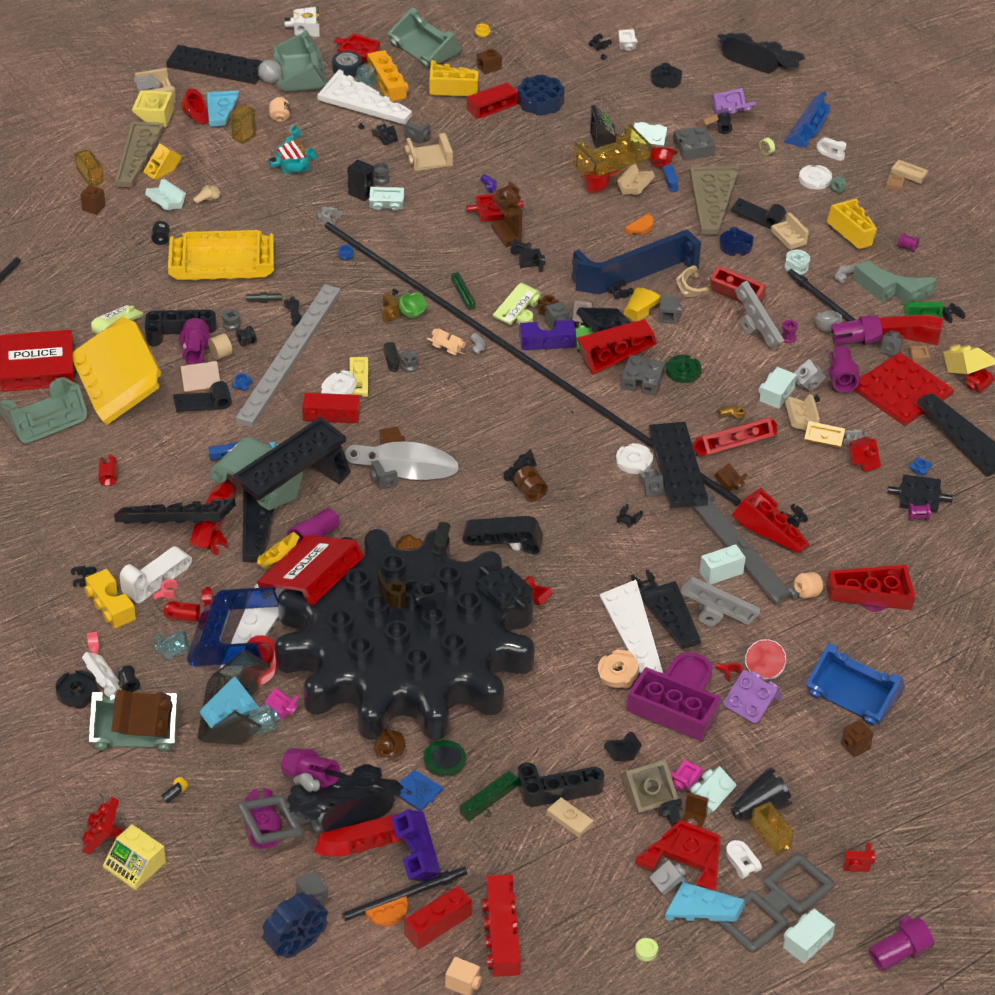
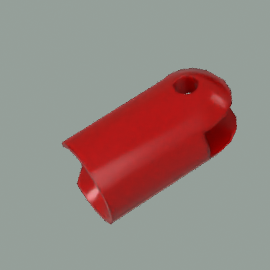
M108 454V463H106L103 456L99 460V482L104 486H112L117 481V460L111 454Z
M169 601L164 607L163 613L165 617L171 620L198 622L200 604Z

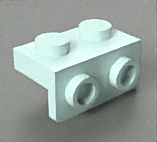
M645 122L635 123L632 140L635 139L636 142L641 140L642 145L664 147L667 127L660 124L655 126L649 125Z
M161 179L159 188H147L145 195L151 198L152 202L160 204L164 210L171 211L172 209H182L186 193L166 179Z
M370 187V208L375 210H381L382 208L391 210L403 209L404 188Z
M720 766L713 771L711 768L708 769L701 776L703 780L700 783L698 781L689 789L693 794L709 798L708 814L712 813L737 786Z

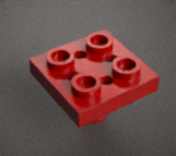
M111 796L105 803L102 802L95 813L92 812L87 819L88 829L82 837V842H84L82 852L89 855L107 837L116 840L125 831V829L113 824L119 803L118 799Z

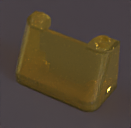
M630 124L624 126L625 132L621 136L616 135L615 143L591 150L589 145L585 146L582 140L574 142L573 165L579 171L598 176L647 160L651 155L652 145Z

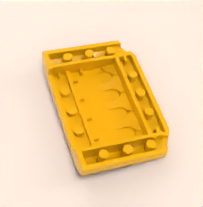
M259 230L185 232L182 233V237L176 239L173 236L170 237L168 274L177 280L251 279L266 277L274 271V234L270 233V236L262 235V231Z
M123 316L73 351V363L96 413L106 425L159 389L160 385L157 382L158 377L161 376V370L142 331L134 321Z

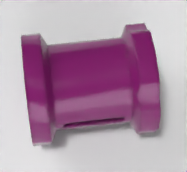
M903 232L899 238L898 247H905L915 252L920 239L907 236Z
M785 320L782 323L783 333L781 336L784 339V343L791 344L797 339L795 333L798 329V323L793 320Z
M929 503L917 506L909 504V521L914 519L930 520L931 510Z

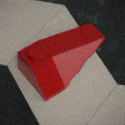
M929 315L879 317L882 335L892 330L900 332V335L904 336L903 339L938 346L944 318Z
M761 487L743 499L732 514L737 522L745 528L795 552L801 553L810 545L800 531L788 523L789 517L785 513L781 514L777 509L778 503Z

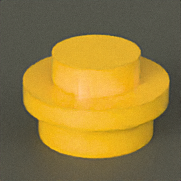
M478 24L475 34L484 38L490 35V28L487 24Z

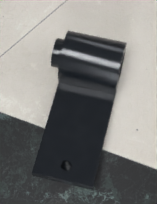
M741 198L731 208V212L771 229L772 225L780 223L786 215L785 208L780 204H774L769 210H766Z
M224 381L213 383L210 387V393L173 394L176 412L222 410L230 407L232 404L228 384Z

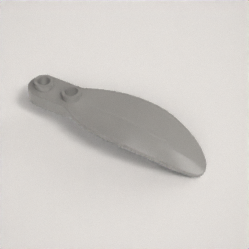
M390 442L377 447L351 445L345 452V457L351 464L372 466L371 462L379 460L385 472L396 470L397 477L404 479H443L454 475L459 468L457 461L446 452L416 442ZM353 451H357L356 457H352ZM372 453L376 454L374 459H370Z

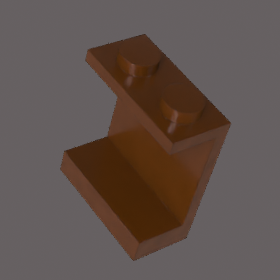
M493 195L492 199L503 212L504 219L492 222L491 228L507 248L511 246L514 239L521 242L522 210L518 204L516 206L504 207L495 200V195Z
M117 690L111 732L122 735L166 737V731L169 726L168 716L171 708V695L162 692L148 694Z

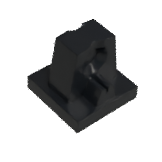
M681 798L664 802L660 805L657 812L658 816L667 817L671 827L681 820L679 815L682 811L680 807L682 804Z

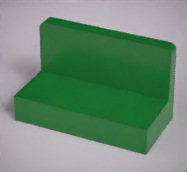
M907 302V304H903L905 316L929 315L942 317L943 302Z

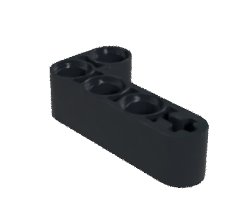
M213 310L150 311L145 316L146 342L149 346L153 347L160 345L163 335L180 334L184 323L192 318L204 320L209 326V333H213L217 329L216 314Z
M532 516L473 519L466 522L462 541L470 546L520 543L526 553L538 554L541 549L543 532L538 521Z
M524 762L518 767V788L524 804L529 807L552 804L560 798L568 801L594 796L603 791L604 772L598 767H589L542 777L539 776L536 766L532 763Z

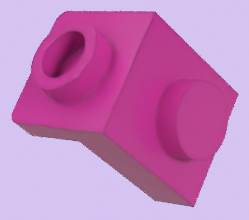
M274 688L262 706L283 720L287 714L291 716L298 706L295 703L299 697L295 695L291 700Z
M684 759L675 773L670 772L674 787L681 791L684 789L690 792L689 789L698 781L703 770L701 767Z

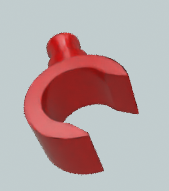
M217 530L215 537L210 540V551L214 555H219V549L216 545H223L228 549L227 539L222 536V531Z
M208 586L202 589L203 606H213L212 589Z
M735 662L727 665L717 663L715 666L716 669L725 673L724 677L728 682H730V672H737L740 676L744 670L742 665Z

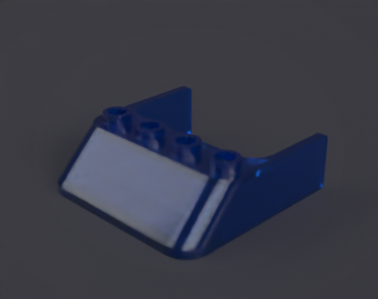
M263 587L219 591L201 613L187 655L188 663L191 666L261 663L263 658L256 643L223 644L221 639L231 610L278 607V597L274 588Z

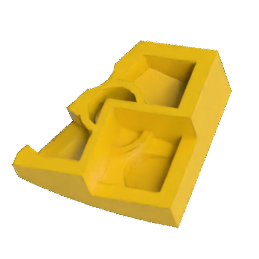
M636 288L624 310V315L633 321L643 319L649 315V309L660 303V295L645 288Z

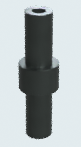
M260 292V294H246V301L268 303V301L282 300V293L268 294L267 292Z

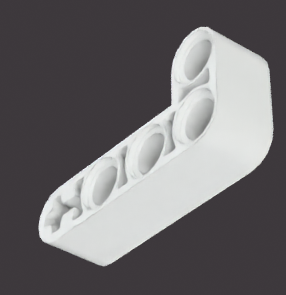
M174 546L141 570L128 564L120 572L121 591L136 603H141L158 591L164 580L174 579L188 569L191 565L192 557L177 546Z

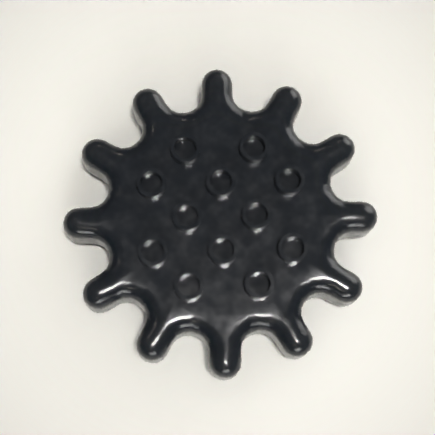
M373 529L364 538L365 556L314 605L307 603L302 591L285 589L279 594L278 614L280 622L283 625L301 630L284 634L276 640V667L285 673L307 670L314 672L305 681L303 687L305 709L312 714H323L340 703H350L357 706L358 731L364 738H379L391 719L396 716L407 715L417 719L426 737L433 740L441 739L449 732L450 707L464 703L475 707L485 715H496L504 707V685L500 678L494 674L502 671L525 674L533 669L534 642L530 637L510 632L514 629L529 626L532 623L534 605L532 595L524 598V601L529 604V609L525 610V612L517 605H510L500 609L476 587V580L484 577L479 571L482 566L486 565L493 572L502 569L501 557L493 551L483 552L470 561H457L450 558L449 536L442 555H435L432 552L437 529L429 531L421 546L412 550H402L394 547L386 531ZM379 570L386 585L393 581H400L405 584L406 603L402 608L395 609L390 607L381 596L378 588ZM437 577L445 589V605L422 612L419 605H415L412 598L414 584Z

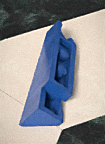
M825 91L814 97L784 139V143L805 148L808 145L809 138L817 135L830 112L829 105H825L824 101Z

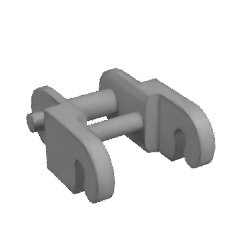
M324 206L321 208L322 212L316 214L317 218L322 220L323 223L330 222L334 225L336 221L335 219L331 221L330 216L341 217L342 211L338 212L337 208Z
M847 430L844 434L846 439L843 440V444L850 446V441L868 437V432H864L863 435L862 430Z

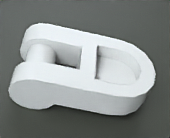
M825 137L817 143V149L821 154L839 161L845 159V142H838Z
M735 840L728 843L726 857L734 866L741 879L748 877L751 872L756 873L762 869L761 863L744 842Z

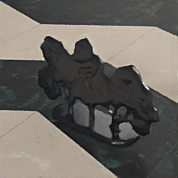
M746 33L717 35L720 38L718 41L722 43L723 55L728 60L763 73L774 72L778 62L785 67H798L800 63L796 60L805 59L804 55L800 52L783 50V46L778 42H754L752 37Z
M370 764L354 768L351 776L341 771L336 772L326 769L325 775L338 777V780L333 785H329V787L312 792L306 791L300 785L292 786L291 794L287 799L291 805L288 809L291 814H300L306 820L311 821L317 820L321 813H325L322 819V828L325 832L383 817L392 808L394 797L400 796L401 790L404 787L397 780L382 779L381 768ZM318 805H326L330 809L326 808L324 810L322 808H319Z

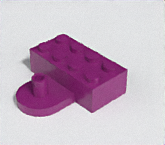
M683 653L672 661L665 674L645 667L628 693L626 711L703 741L719 714L721 702L720 696L705 691L712 677L710 661L697 653Z

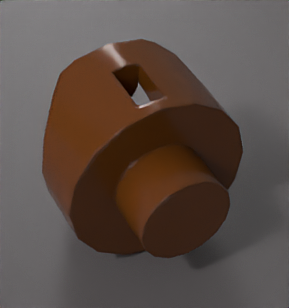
M509 181L507 186L496 191L494 198L504 207L516 206L521 200V197L518 195L520 189Z
M384 729L374 746L375 753L379 757L398 758L406 746L404 736L399 731Z

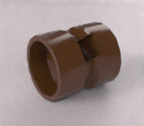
M533 466L522 467L514 476L515 483L529 501L541 499L548 491L547 484Z

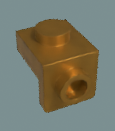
M389 292L382 294V321L386 323L399 318V303L397 299Z

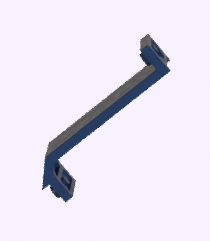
M686 229L604 262H593L580 250L573 252L571 277L573 282L576 283V291L601 295L608 292V288L617 281L625 280L626 284H629L682 262L688 267L696 266L699 269L701 242Z

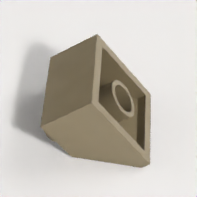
M666 759L620 774L626 794L638 813L660 807L664 802L678 799Z

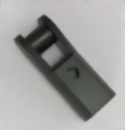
M386 342L383 351L388 369L391 372H397L399 370L400 358L395 343Z
M438 523L432 552L435 555H442L451 527L449 523Z

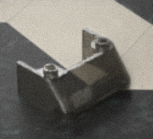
M243 650L210 677L205 689L203 707L234 676L248 694L253 695L258 688V677L266 672L271 665L250 652ZM234 710L211 729L201 716L198 739L205 743L240 745L243 742H247L252 735L261 729L262 725Z

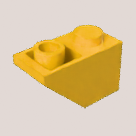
M159 143L143 172L152 179L157 180L174 171L182 156L173 149Z

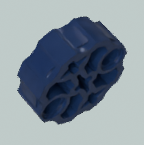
M546 75L526 77L518 85V104L527 113H534L536 115L556 113L564 105L565 88L561 85L560 80L555 77H548Z
M297 893L292 898L282 901L275 907L270 917L265 920L262 927L264 930L262 939L278 957H294L299 952L311 947L316 942L318 936L324 932L328 924L326 920L329 913L313 894Z

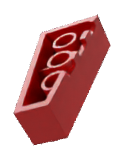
M645 319L577 338L584 363L592 375L629 358L630 355L634 356L657 345L654 331Z
M906 564L829 571L826 581L830 601L912 610L916 597Z

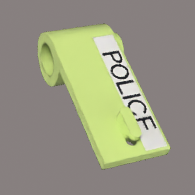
M524 283L518 284L496 310L493 317L511 325L527 305L532 307L538 305V300H542L541 292Z
M126 305L95 318L91 323V330L93 333L98 334L122 316L133 321L142 317L144 313L135 309L134 306Z

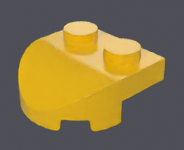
M292 532L260 555L257 563L265 571L269 570L297 545L299 536Z

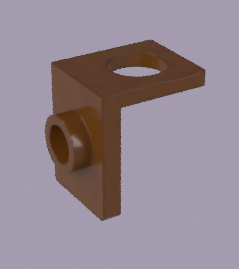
M688 792L682 820L686 822L689 819H694L698 822V827L702 828L707 816L709 798Z

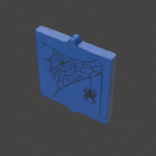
M414 769L406 778L401 779L400 784L404 789L401 790L398 797L418 811H422L430 802H434V799L443 791V787Z

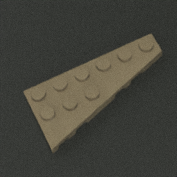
M739 166L690 167V177L701 235L719 233L739 172Z

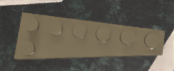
M131 121L115 179V187H133L164 130V123Z

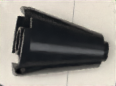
M773 768L766 769L732 802L730 810L737 820H749L793 804V801L788 800L791 798V794L780 776L777 778L774 776L773 773L776 771Z

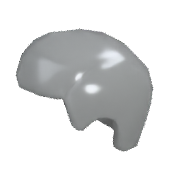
M264 60L258 66V76L266 83H276L279 81L278 78L282 76V68L275 60Z
M835 311L818 312L817 316H815L816 326L825 333H831V324L835 322L842 323V315Z

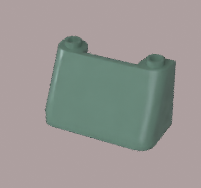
M413 7L387 33L390 38L389 41L394 47H400L418 59L426 68H431V60L436 61V64H440L462 51V47L452 32L448 31L444 34L436 29L424 17H419L417 14L418 10Z
M307 30L274 46L273 57L275 61L281 64L283 77L278 78L279 81L277 82L280 90L293 92L320 90L325 87L327 80L322 54Z
M65 377L56 379L49 385L51 397L21 409L12 400L0 401V415L20 441L24 443L33 442L85 420L87 409L79 384Z
M246 437L240 440L212 467L210 479L223 483L228 479L229 474L234 475L273 448L252 437ZM303 471L261 500H257L259 505L272 510L297 499Z
M92 692L89 743L97 750H106L107 747L158 748L160 751H170L171 747H175L180 710L178 695L166 693L171 695V708L168 716L169 726L166 731V737L122 735L111 732L116 697L115 695L103 697V692Z

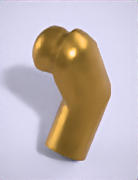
M731 405L718 409L717 413L719 418L731 416L740 419L745 416L746 410L743 407Z

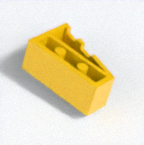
M431 60L430 95L470 96L478 93V71L462 67L455 69L451 68L450 64L442 66L436 64V61Z
M857 198L831 205L827 223L856 248L863 249L872 246L877 228L869 216H865V210L863 207H859Z

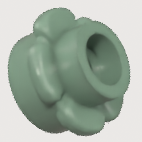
M834 177L831 180L833 191L841 193L846 188L847 183L843 177Z

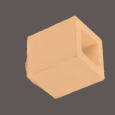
M457 957L453 959L445 974V987L464 995H472L474 989L478 990L482 981L480 966Z

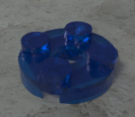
M732 227L720 235V249L730 256L740 253L741 256L747 255L752 251L754 237L738 227Z

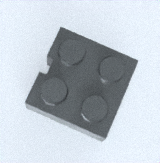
M705 126L674 131L673 143L677 149L680 148L679 154L683 161L715 155V143Z
M630 355L621 377L620 389L635 392L636 380L643 381L642 393L656 396L664 375L665 362Z

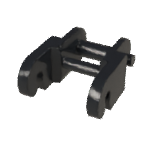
M598 34L589 41V46L596 47V51L604 50L612 44V40L608 39L600 42L599 39H602L603 35Z
M620 280L610 286L608 292L614 294V299H624L629 297L630 293L633 294L634 289L622 290L621 287L626 285V281Z
M950 303L948 307H943V318L949 321V323L953 322L950 314H955L961 317V319H965L964 311L954 303Z
M626 504L620 510V515L616 519L617 523H626L627 527L630 528L641 519L643 511L640 510L637 514L630 516L626 514L629 509V505Z
M795 504L791 505V510L795 513L793 516L785 513L789 517L788 523L796 528L799 527L800 522L808 521L807 515L803 513V509L798 505L796 507Z
M86 565L73 567L71 569L72 575H75V571H77L78 575L83 576V578L75 579L73 586L77 587V583H79L80 587H85V578L88 577L86 575L95 574L97 572L96 567H86Z
M649 569L646 570L648 580L641 581L634 574L631 575V581H637L640 591L658 586L655 583L654 575Z

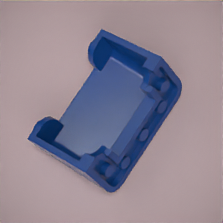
M828 643L805 684L809 690L808 693L817 699L822 697L863 717V720L870 725L880 724L905 688L903 677L894 673L891 677L886 672L882 674L849 658L848 654H842L837 651V646Z

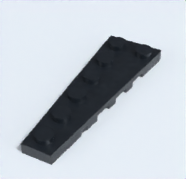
M235 498L211 500L208 504L193 501L192 504L183 506L182 502L167 507L164 504L122 507L114 514L115 522H123L124 524L132 522L145 524L151 521H158V523H166L168 521H175L176 523L210 521L216 523L220 522L236 506Z

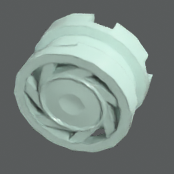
M797 249L789 251L786 255V271L793 269L799 275L806 273L810 263L809 254Z

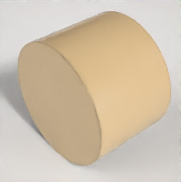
M223 333L208 339L210 352L216 360L232 355V345L226 334Z

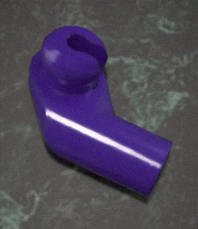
M483 174L480 180L486 184V191L489 193L494 192L497 188V181Z

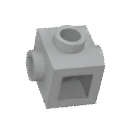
M811 359L807 360L794 372L797 374L796 383L802 389L807 388L809 391L818 387L827 378L819 365Z

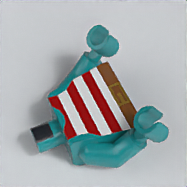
M293 125L290 128L291 136H288L283 144L274 149L275 157L268 159L270 168L279 166L284 174L310 170V160L314 161L317 159L316 151L312 147L305 151L298 139L294 140L299 138L302 132L296 125Z

